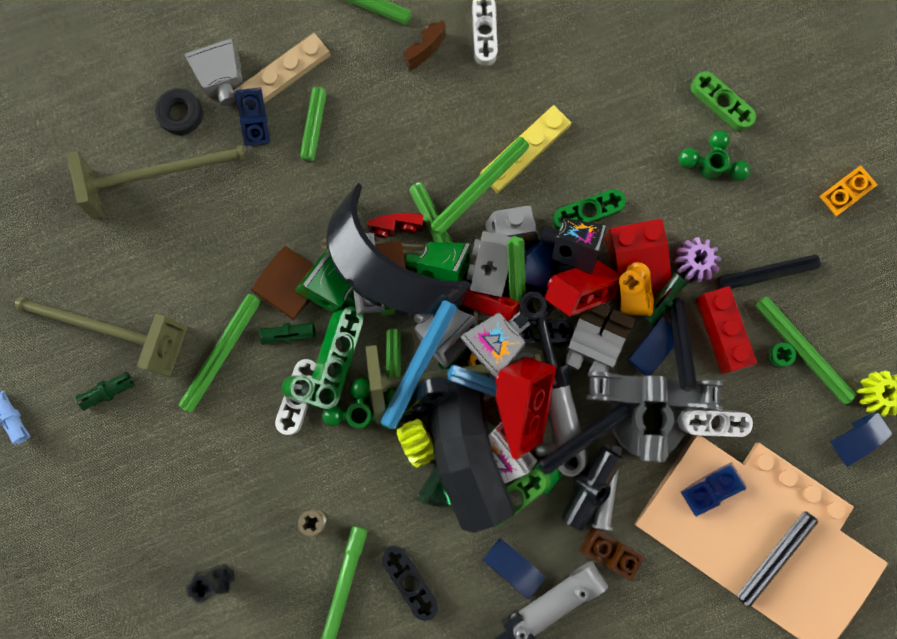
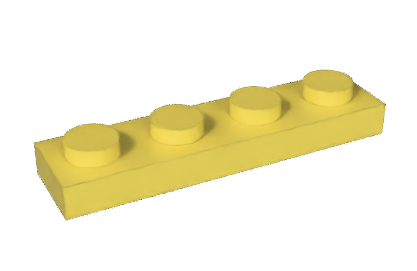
M553 105L519 136L529 143L528 150L491 187L499 193L565 132L572 122ZM497 156L486 168H484V169L480 172V175H481L499 156Z

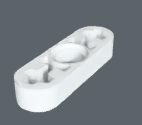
M473 0L474 58L479 65L490 66L497 58L495 0ZM481 3H486V16H482ZM486 24L491 27L492 31L487 35L479 33L478 27ZM483 43H488L489 57H484L482 53Z
M309 359L299 361L294 367L292 376H304L300 371L302 368H307L308 365H311L310 369L314 371L316 363ZM294 384V391L302 390V385ZM284 396L275 420L277 430L285 435L296 434L302 426L308 406L304 404L295 405ZM287 405L293 409L301 410L300 414L294 412L292 416L295 426L285 430L286 425L282 423V420L284 418L288 419L291 411L286 410Z
M687 408L678 417L679 428L683 432L692 435L744 437L750 433L753 426V421L749 414L736 410ZM718 415L720 424L713 430L711 422ZM694 418L699 419L701 424L692 423L690 425V420ZM730 421H741L740 425H737L736 427L730 425Z

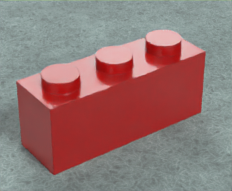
M596 261L593 274L577 268L556 274L549 280L547 285L548 291L544 299L567 315L572 316L613 300L620 287L619 280L621 274L601 261Z
M730 286L705 293L695 299L721 374L757 364Z

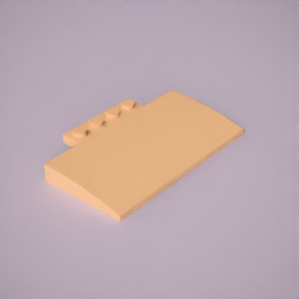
M692 435L634 524L737 596L800 515L805 511L813 515L818 520V524L752 605L757 611L798 639H837L859 610L888 564L840 531L854 506L760 443H755L742 464L701 435Z

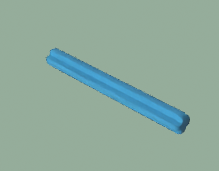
M445 300L442 301L381 419V423L384 426L395 429L457 310L454 304Z

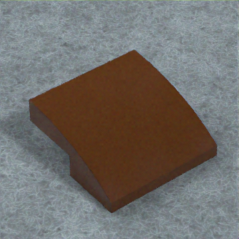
M284 246L261 273L252 286L251 291L294 321L310 303L309 299L297 293L295 289L314 265L287 246Z

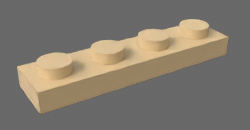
M313 33L233 90V93L236 96V90L262 87L264 103H266L330 56V52L316 34Z

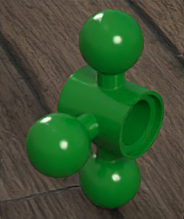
M718 130L711 134L709 145L713 150L706 157H701L698 151L693 148H686L679 154L678 160L682 167L691 169L699 165L700 174L708 180L717 179L723 172H727L733 180L744 181L751 172L749 164L745 161L739 160L730 164V157L724 151L730 145V136L723 130ZM710 161L716 162L719 169L712 167Z
M359 378L352 382L350 392L356 398V404L350 406L347 411H343L337 405L323 410L322 419L326 425L334 427L338 426L342 421H348L351 426L364 429L370 426L372 421H375L374 412L365 405V399L371 394L370 382L368 380ZM358 409H365L367 412L366 421L361 424L355 423L353 419L354 412Z

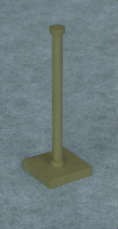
M238 145L236 149L95 178L93 169L78 151L67 153L77 204L93 220L103 218L98 195L100 188L240 159V161L246 160L242 145Z
M24 296L18 297L14 305L15 310L24 313L28 311L143 345L144 347L136 367L170 377L188 326L155 313L149 333L144 335L38 304Z
M377 345L366 347V356L376 424H380L386 412L383 392H388L389 388L398 387L404 375L388 378L386 375H381ZM533 354V357H531L541 361L539 354ZM521 359L513 360L509 365H511V364H513V363H515V362H517V361H519V360H521ZM483 364L462 367L480 375L491 374ZM450 369L424 372L419 384L431 378H444L448 380L447 373Z

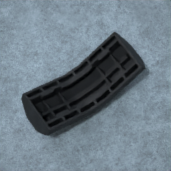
M449 382V397L430 411L433 451L439 475L461 529L476 533L496 527L514 516L515 508L491 448L483 393L454 382Z

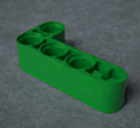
M356 307L341 308L333 312L312 378L302 375L287 377L282 383V393L286 398L307 406L322 409L333 408L338 403L363 324V315L357 314ZM338 338L342 341L341 351H338L335 345ZM329 364H332L334 366V374L332 377H330L327 372ZM297 381L302 385V391L299 395H296L294 392V384ZM321 390L326 392V400L323 403L319 400Z

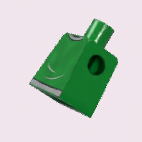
M427 243L421 255L407 254L405 261L406 269L417 270V274L433 279L464 281L471 264L470 243Z
M328 249L320 256L295 291L331 312L340 308L342 304L347 307H356L353 288L350 284L345 283L332 264V256Z

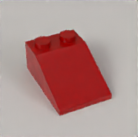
M656 219L613 227L605 234L604 237L611 268L622 275L632 263L640 262L645 264L650 270L651 289L654 298L656 296L654 293L657 290L660 291L671 279L669 247L663 220ZM619 287L617 295L621 308V292ZM672 289L665 295V297L659 302V304L663 302V300L669 295Z
M525 357L501 369L496 377V400L511 457L515 460H518L543 442L556 373V366L530 357Z

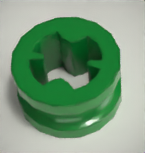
M779 343L769 349L767 357L773 366L782 368L791 365L795 361L796 351L788 343ZM777 350L786 352L787 356L784 357L786 361L777 358L776 355L779 354Z

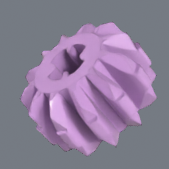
M699 237L694 238L692 242L686 240L683 243V247H679L676 250L679 257L674 259V263L681 265L677 273L686 272L685 280L688 281L693 277L696 283L701 282L703 278L705 280L711 279L712 273H716L719 270L715 263L720 262L722 258L714 255L718 247L711 249L709 247L710 240H705L701 243ZM699 257L701 262L696 263L694 259Z

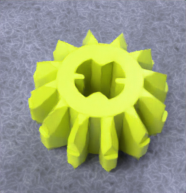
M890 371L873 372L868 375V378L860 381L864 388L858 389L857 393L864 397L859 403L867 404L866 412L874 413L878 411L881 417L897 414V375H891Z
M421 420L409 421L397 429V436L401 447L413 466H424L435 459L433 440Z

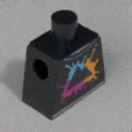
M566 218L563 219L559 230L544 226L540 242L554 246L552 254L554 260L593 274L606 225Z

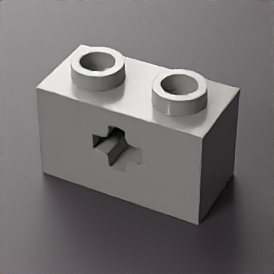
M482 231L481 239H475L472 255L477 257L475 265H469L466 280L471 281V291L502 297L508 274L507 241L511 237ZM488 261H493L491 266L486 265Z

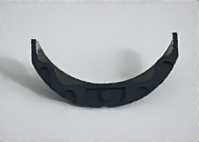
M357 183L334 211L327 230V249L329 248L332 264L343 281L350 284L357 294L375 305L381 303L394 308V313L408 316L411 313L433 314L434 318L444 300L459 307L471 286L469 282L444 281L414 273L390 260L370 241L358 218L357 204L362 185Z

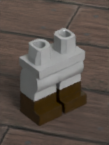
M603 304L580 312L571 340L564 351L567 353L564 366L569 365L570 369L578 371L584 360L592 364L589 372H608L614 367L629 330L636 319L614 309L608 314L610 308ZM606 318L605 323H604V325H603V327H602V330H601L600 334H598L599 331H600V329H601V326H602V324H603V322H604V319Z

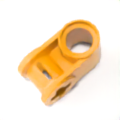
M632 263L619 280L621 312L625 315L651 316L654 308V298L651 289L650 270L643 263Z

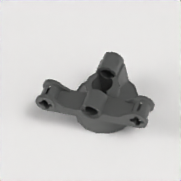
M588 372L590 393L587 395L586 400L612 402L609 411L618 405L624 404L630 411V417L610 430L609 433L618 447H621L629 455L639 457L640 461L665 462V458H668V453L674 450L683 438L684 432L679 428L678 417L684 408L724 410V406L721 405L723 381L699 380L696 381L697 388L695 390L685 392L680 389L679 380L668 379V377H637L608 372ZM645 404L655 405L662 415V425L657 431V436L644 435L646 427L643 424L642 416L647 409Z

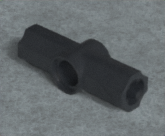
M600 447L589 469L582 472L575 480L573 488L576 492L562 515L565 523L577 530H584L596 507L604 504L611 493L609 484L624 460L622 456L607 447Z
M222 564L209 570L196 572L191 583L186 586L187 596L194 599L196 603H202L216 595L228 594L230 584L235 580L234 570L228 568L226 564Z

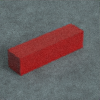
M470 288L462 305L490 316L500 313L507 322L519 312L520 302L505 296L499 297L471 291Z

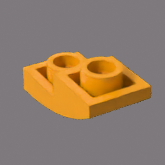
M860 165L821 194L819 198L836 217L875 188L877 183Z

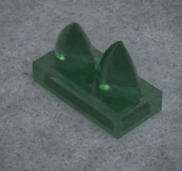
M437 464L416 497V500L424 505L427 503L434 507L450 506L451 502L446 489L439 482L441 477Z

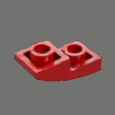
M413 213L383 215L368 220L367 226L369 231L374 233L375 237L387 239L388 236L395 237L397 227H400V230L406 233L422 232L424 215Z

